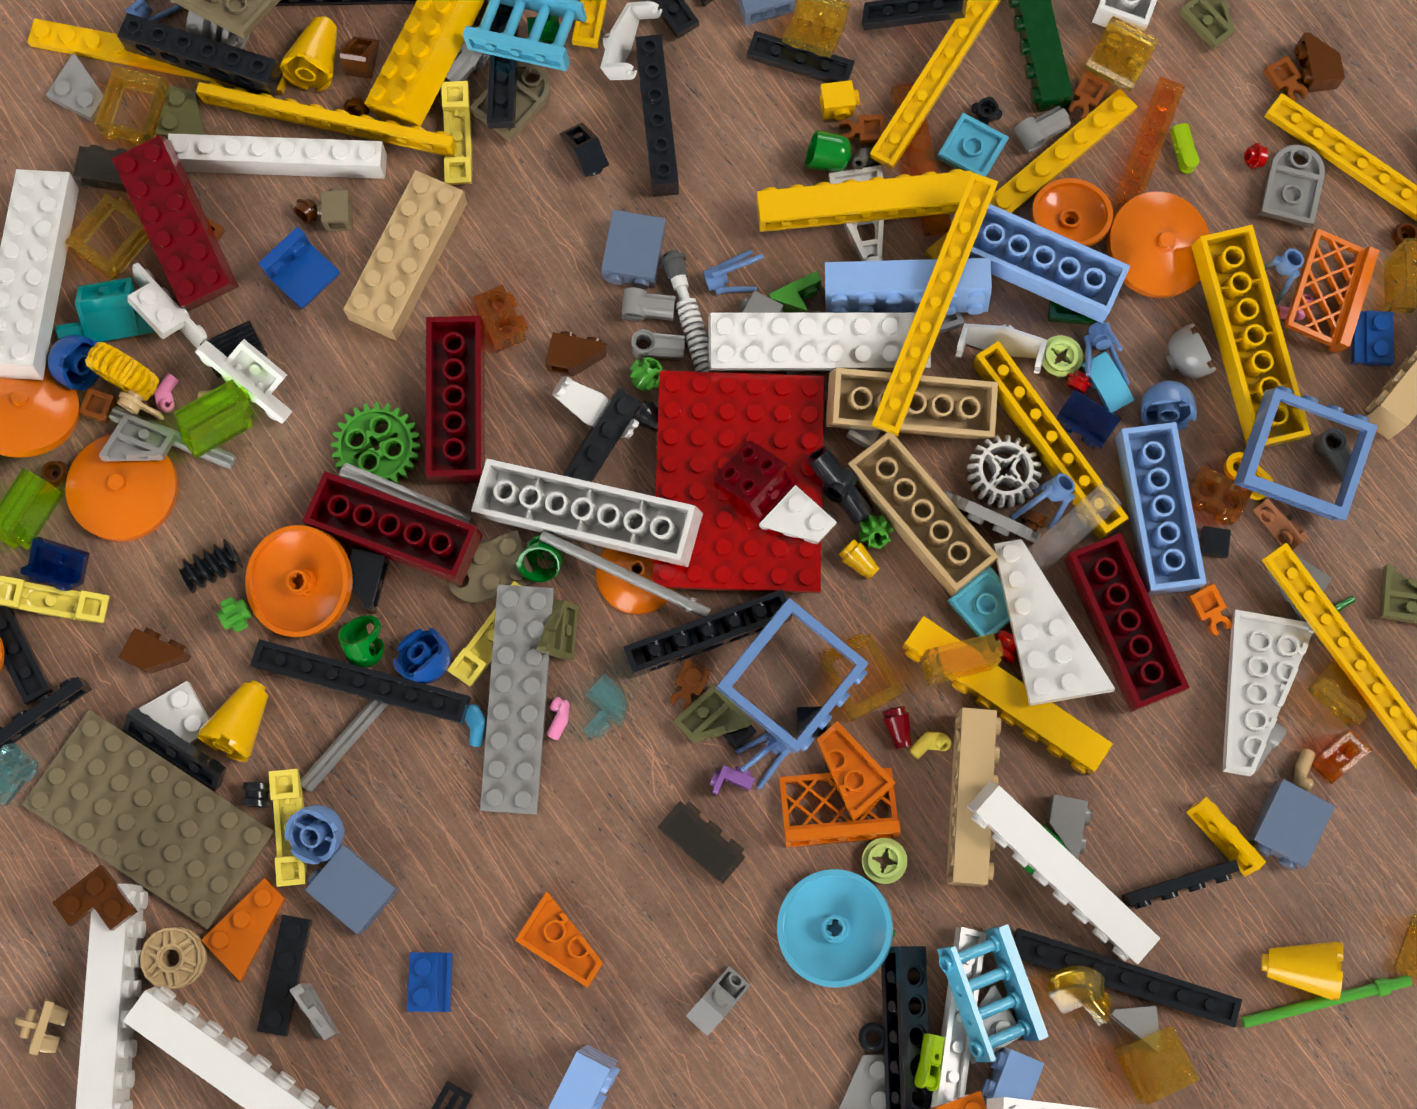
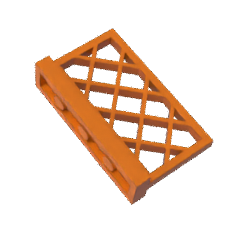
M1319 228L1314 230L1284 327L1328 345L1327 350L1334 353L1349 348L1380 250L1371 246L1364 249ZM1319 240L1327 241L1332 252L1322 255L1318 246ZM1347 250L1355 254L1352 264L1346 265L1340 251ZM1331 255H1334L1340 268L1333 272L1330 271L1324 259ZM1318 261L1324 276L1315 279L1311 271V265ZM1342 272L1346 284L1344 288L1339 290L1333 275ZM1326 279L1333 293L1323 297L1317 282ZM1310 285L1317 300L1307 303L1303 291L1305 287ZM1334 296L1339 307L1337 312L1331 314L1325 299ZM1316 303H1319L1325 316L1319 320H1315L1309 307ZM1302 309L1309 322L1305 326L1294 322L1297 311ZM1327 320L1331 328L1329 337L1321 333L1318 323Z
M892 767L882 768L893 779ZM831 773L779 777L785 848L871 841L879 838L894 839L900 835L894 787L888 791L889 800L882 796L865 811L859 820L853 822L843 814L847 810L846 806L839 811L827 802L836 790L838 791ZM818 781H826L833 787L825 798L812 789ZM805 782H812L809 786L805 784ZM797 783L805 791L795 801L786 794V784ZM808 793L821 802L812 814L799 804ZM881 800L890 808L891 818H879L871 811ZM787 801H789L792 804L789 810ZM824 805L836 814L830 823H822L815 817ZM795 808L808 817L802 825L790 826L789 815ZM867 816H870V817L872 818V819L865 820V818H866ZM841 818L844 822H837V820Z

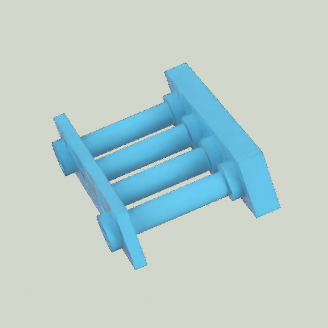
M487 0L489 3L480 26L476 28L465 27L463 37L468 50L567 72L570 60L564 47L573 20L586 22L587 16L583 3L578 0ZM499 4L513 7L506 28L502 33L489 31ZM524 9L538 12L530 35L525 39L514 36ZM548 16L562 17L563 19L554 43L539 42Z
M1008 924L985 929L987 941L958 952L956 946L937 949L940 956V967L946 973L970 1041V1051L977 1062L996 1061L993 1048L1020 1036H1023L1024 1041H1040L1049 1037ZM993 952L997 969L968 980L962 964ZM1002 979L1007 991V997L978 1009L972 992ZM1013 1008L1017 1025L988 1037L982 1020Z

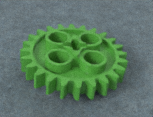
M375 402L374 409H370L367 403H364L363 412L354 407L355 416L351 417L345 414L344 416L348 422L346 424L338 422L337 425L342 431L333 432L332 434L334 438L339 440L338 442L331 443V447L334 450H338L332 454L333 459L340 460L335 466L338 470H341L343 464L348 463L399 485L397 477L402 476L408 479L405 470H415L411 461L420 460L419 455L414 452L422 449L421 445L415 442L421 438L418 432H413L417 428L415 423L408 424L410 421L409 415L401 416L402 411L399 407L391 412L389 403L385 405L384 409H381L378 402ZM388 424V429L384 433L376 432L378 425ZM394 434H398L397 438H392ZM364 437V441L360 446H352L353 439ZM377 442L380 449L375 451L373 444ZM392 447H401V452L397 456L388 455ZM368 460H377V464L373 469H364V465Z

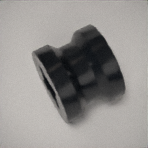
M243 782L245 797L241 799V806L270 808V801L268 800L270 784Z

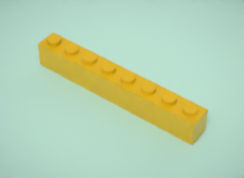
M954 169L948 173L940 174L936 172H926L919 176L902 174L888 179L873 177L867 181L849 179L842 183L830 184L829 182H820L815 186L805 187L800 184L784 189L767 187L762 189V191H757L756 204L759 230L764 232L956 213L972 172Z
M997 341L977 354L972 364L973 368L983 381L998 382V402L1052 476L1055 477L1058 473L1066 474L1074 482L1075 489L1072 494L1075 498L1071 502L1098 539L1101 540L1122 526L1129 517L1001 343Z
M925 616L921 618L902 647L906 650L905 654L910 659L918 663L920 660L930 666L928 670L939 678L945 676L953 682L952 686L957 691L963 694L970 693L977 698L975 702L984 709L990 710L992 708L997 710L1000 714L999 718L1010 726L1015 724L1023 729V735L1031 741L1037 742L1039 740L1048 746L1046 750L1057 758L1063 756L1072 762L1070 766L1080 774L1085 775V773H1088L1090 775L1094 773L1113 745L1109 740L1052 702L1029 706L1023 682Z

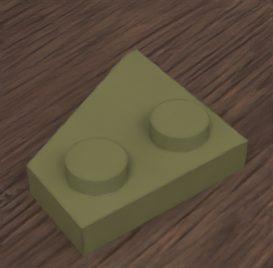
M1191 0L1178 13L1212 50L1219 47L1235 32L1233 21L1228 15L1229 8L1226 1Z
M169 85L156 127V136L161 135L168 139V133L204 135L199 102L194 90Z
M1390 564L1383 567L1379 618L1417 624V581L1411 577L1407 579L1395 571L1396 567Z
M555 600L552 614L548 617L537 645L538 652L561 660H574L578 605L566 600Z
M715 683L673 721L693 744L749 727L752 724L751 720L734 703L715 689L717 686Z

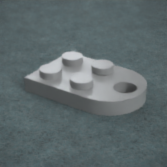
M1290 145L1281 149L1276 154L1269 167L1259 212L1260 216L1308 228L1314 225L1325 167L1321 157L1313 149L1303 145ZM1293 155L1303 156L1306 164L1299 165L1295 163Z

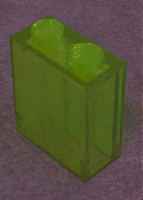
M233 379L174 412L181 440L195 459L253 427L251 419L253 411L248 404L251 400L246 389L243 386L238 387Z
M22 468L0 502V540L14 549H17L20 545L29 550L64 494L46 480Z

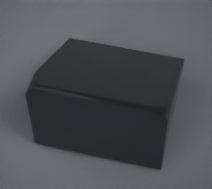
M822 706L797 707V736L800 735ZM826 726L823 729L818 727L811 736L819 737L826 731Z

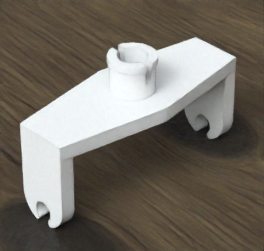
M651 1L627 3L610 33L605 34L606 38H603L605 52L600 68L609 80H632L635 78L637 70L632 71L634 66L624 62L631 52L639 20L660 17L662 9L657 10L659 7L657 3Z
M964 323L957 345L956 358H962L966 344L985 350L999 341L1011 357L1037 358L1034 373H1040L1047 344L1046 339L1016 330L1011 325L1007 327L1006 324L996 326Z
M568 376L561 377L552 392V395L583 423L590 426L594 425L609 401L602 393L574 382ZM631 419L620 438L629 439L634 434L633 430L638 427L639 422Z

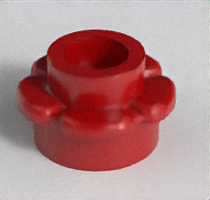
M1259 143L1251 145L1244 153V161L1251 169L1262 168L1267 161V148Z
M1077 370L1073 374H1067L1068 379L1065 385L1072 390L1084 394L1088 387L1091 388V384L1088 382L1090 377L1086 376V374Z

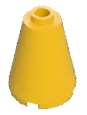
M325 16L313 18L284 55L280 63V68L283 67L284 77L290 83L303 90L308 91L309 87L317 88L316 92H322L327 90L333 81L337 26L330 18Z
M251 680L250 683L244 682L200 728L197 736L198 739L216 752L218 749L226 752V757L247 762L249 757H251L269 695L265 692L266 687L254 680Z
M1334 941L1268 948V954L1262 953L1261 971H1266L1267 978L1330 1000L1339 1001L1343 971H1341L1343 943Z

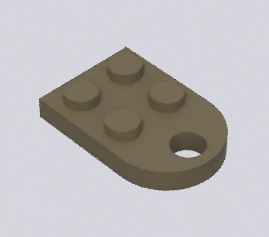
M518 62L515 128L493 129L509 142H512L543 108L550 97V81L543 68L535 64ZM529 74H536L540 77L535 83H529L525 80ZM488 88L469 107L470 112L485 124H487Z
M517 530L478 545L466 574L469 576L467 586L458 588L453 582L447 581L450 590L459 600L469 604H480L497 598L498 584L511 585L515 581L521 586H530L536 583L526 579L517 569L516 560L519 558L522 550H524ZM525 554L523 558L524 566L527 571L532 572Z

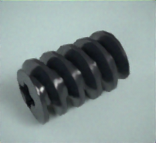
M223 539L224 548L222 549L214 543L212 554L205 548L202 549V559L195 553L192 554L193 563L191 564L185 558L182 559L183 568H179V572L191 593L196 592V584L201 588H205L207 586L206 579L211 583H215L217 581L216 573L221 578H225L227 576L226 568L231 573H236V563L243 568L235 548L228 540Z

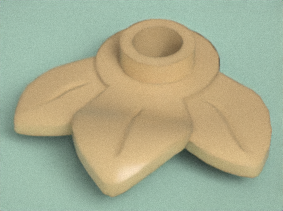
M128 390L127 393H119L120 399L117 403L124 409L134 414H138L140 410H143L155 416L159 421L160 419L164 420L163 414L160 411L142 403L143 397L131 390Z

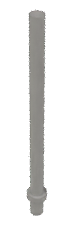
M545 530L540 535V541L686 609L685 612L688 614L693 612L704 618L708 616L711 608L696 602L697 599L694 597L689 599Z

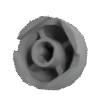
M1193 323L1180 328L1171 336L1168 343L1170 354L1165 356L1172 371L1177 369L1186 378L1198 379L1216 372L1215 366L1208 367L1207 362L1212 359L1198 332L1193 334L1190 330L1195 327Z

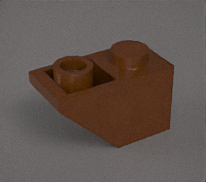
M1303 33L1294 50L1295 57L1300 62L1301 83L1307 88L1308 93L1337 89L1345 78L1340 53L1311 33Z
M568 331L553 332L545 362L547 371L575 376L606 357V343H602L603 341L596 337L579 338L574 333Z
M146 627L144 632L134 628L118 658L152 674L187 662L191 656L184 652L186 646L172 639L167 644L159 640L161 634Z

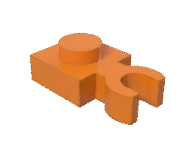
M1210 583L1187 596L1200 621L1209 620L1208 630L1212 635H1219L1216 629V624L1219 621L1223 623L1225 629L1232 628L1231 621L1227 617L1222 616L1220 612L1226 609L1227 606L1214 583Z

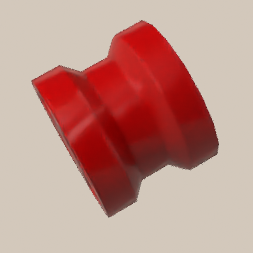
M999 630L996 636V643L992 644L988 651L996 658L1013 664L1017 651L1014 637L1006 631Z

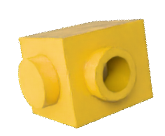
M852 80L820 85L819 98L823 120L833 118L844 120L854 116L855 108L860 104L858 89H853Z

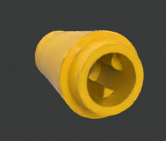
M855 539L851 540L838 554L843 558V563L867 579H870L879 570V567L861 542L858 543Z

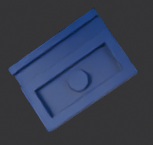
M1372 310L1360 312L1351 341V364L1363 363V365L1389 367L1394 364V312Z
M410 952L407 1012H451L453 953Z

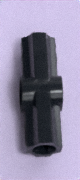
M822 446L812 452L807 458V463L823 482L822 490L825 496L832 502L838 503L854 524L869 518V515L874 512L872 510L873 507L856 486L858 484L856 474L850 469L842 467L827 446Z

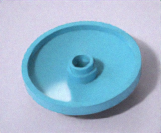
M823 870L802 879L785 897L777 920L778 942L786 961L801 977L824 987H848L869 978L886 959L893 939V919L884 896L867 879L846 870Z

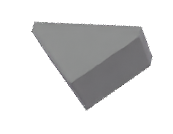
M1156 1006L1109 1009L1106 1012L1110 1018L1151 1052L1159 1053L1162 1049Z

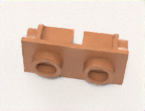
M1269 497L1253 509L1254 513L1281 546L1287 543L1293 550L1308 539L1305 535L1307 531L1300 526L1295 518H1292L1290 521L1287 519L1286 516L1290 512L1281 501Z

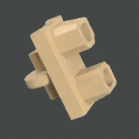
M45 998L38 1021L34 1020L37 1009L28 1008L26 1017H16L14 1022L22 1026L19 1035L21 1038L28 1039L31 1029H35L28 1049L29 1054L38 1055V1052H56L60 1036L45 1033L47 1024L50 1022L64 1026L69 1012L68 1009L54 1004L53 999Z

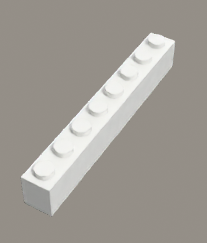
M168 133V140L172 142L185 172L385 179L387 153L382 141Z
M989 781L969 803L967 808L974 813L971 819L983 829L989 827L994 832L991 837L1004 849L1008 845L1014 851L1012 857L1024 868L1029 865L1035 871L1032 876L1043 886L1049 884L1055 890L1052 895L1065 906L1069 903L1075 909L1072 914L1085 925L1089 922L1095 928L1092 933L1104 943L1107 941L1115 946L1112 951L1121 960L1126 962L1127 959H1130L1134 963L1139 964L1160 940L1158 935L1001 786Z

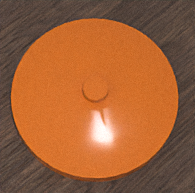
M1147 192L1129 200L1113 216V221L1106 238L1107 254L1116 260L1130 265L1123 282L1130 289L1150 298H1171L1184 293L1200 281L1191 245L1200 236L1209 235L1210 232L1202 215L1185 199L1167 192Z
M45 366L43 380L0 378V455L21 458L38 456L59 447L72 435L79 420L77 392L75 389L73 390L59 384L50 374L48 366Z
M107 435L86 446L73 461L65 486L67 504L75 520L91 534L114 542L137 540L159 528L171 514L178 495L177 472L168 454L164 460L102 461L99 453L111 436Z
M304 525L286 526L266 536L253 551L245 576L246 595L255 616L271 631L289 637L313 636L331 627L345 611L353 584L350 561L340 543L327 532Z

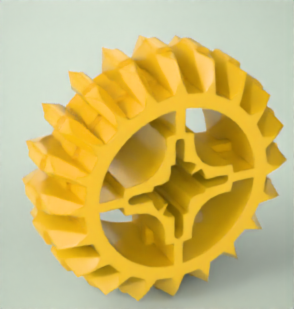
M97 342L90 349L85 359V363L90 370L125 393L131 390L143 397L142 401H147L154 394L159 384L158 377L148 368L105 342Z

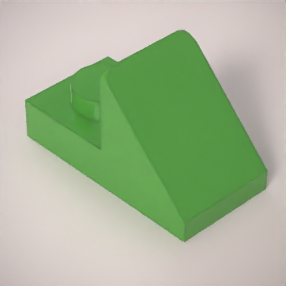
M815 271L769 293L768 297L782 304L783 312L807 313V308L801 298L809 299L819 292L818 290H820L822 280L818 272Z

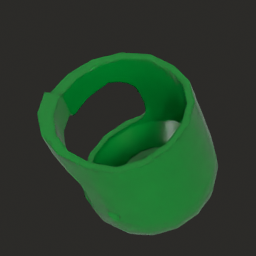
M816 130L808 146L804 164L805 169L824 170L831 173L845 170L851 158L850 141L845 136Z
M537 535L522 550L519 558L516 560V566L520 574L526 579L534 582H546L557 576L565 559V552L540 541V535ZM542 552L553 554L548 556L547 560L555 558V561L550 568H541L537 565V555L543 559L544 555ZM525 554L535 568L533 572L527 571L524 566L523 558Z
M363 615L354 618L338 632V639L348 663L370 668L376 665L384 656L385 646L382 639L378 638L381 631V623L377 617ZM370 623L374 625L371 633L368 632L366 627Z

